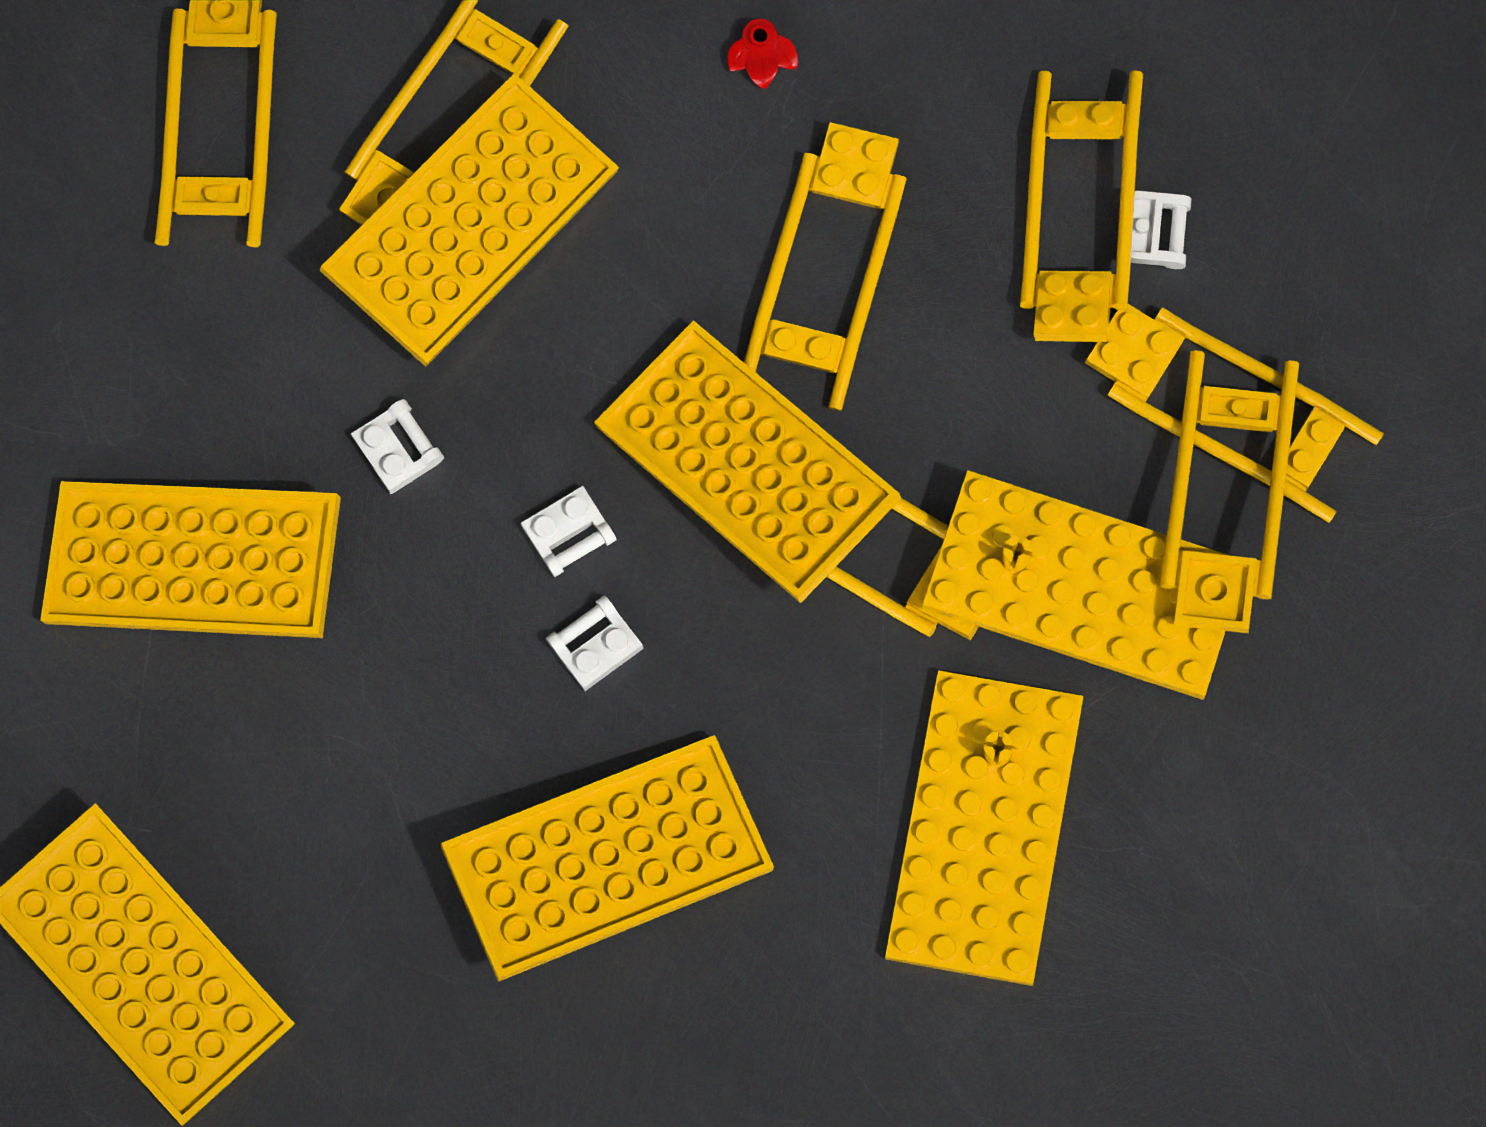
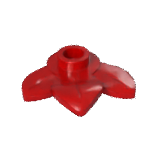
M758 18L750 21L743 30L742 38L732 44L728 52L729 70L739 71L746 68L751 80L761 89H766L771 84L778 71V67L794 70L798 66V55L791 40L778 35L775 26L766 19ZM756 30L765 31L767 34L766 40L757 42L753 37Z

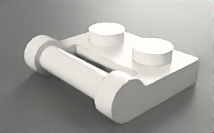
M1135 191L1131 263L1160 265L1170 269H1183L1186 267V255L1183 254L1186 216L1187 212L1191 210L1192 199L1189 196ZM1162 208L1172 210L1169 251L1158 250Z
M405 399L395 402L386 412L351 433L354 441L390 494L395 493L437 466L444 459L439 448L432 446L411 415L410 411L412 408ZM397 421H399L422 455L416 462L412 461L390 428Z
M583 486L521 522L524 531L554 578L564 572V567L604 543L608 546L617 540ZM594 525L597 531L558 555L555 556L552 553V549L590 526Z
M605 595L595 601L596 606L559 633L554 631L546 637L551 648L584 691L644 649L642 643ZM606 617L611 623L608 627L570 653L565 645L602 618Z

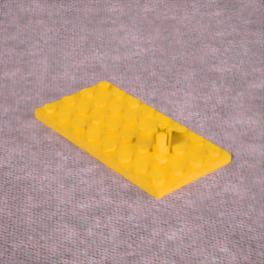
M514 73L320 267V271L426 367L618 172L619 167Z
M694 320L594 422L601 432L799 603L804 601L901 499L898 491Z
M967 470L922 604L923 609L1201 700L1205 698L1225 635V631L1174 625L1178 588L1167 589L1160 586L1166 534ZM1181 540L1179 552L1185 550L1227 555Z
M61 481L40 621L52 625L323 638L341 497L337 493Z
M938 671L886 950V960L1033 986L1083 696Z
M715 735L441 843V849L498 982L752 880L774 869L773 863Z
M96 803L0 887V924L181 1126H184L295 1025Z

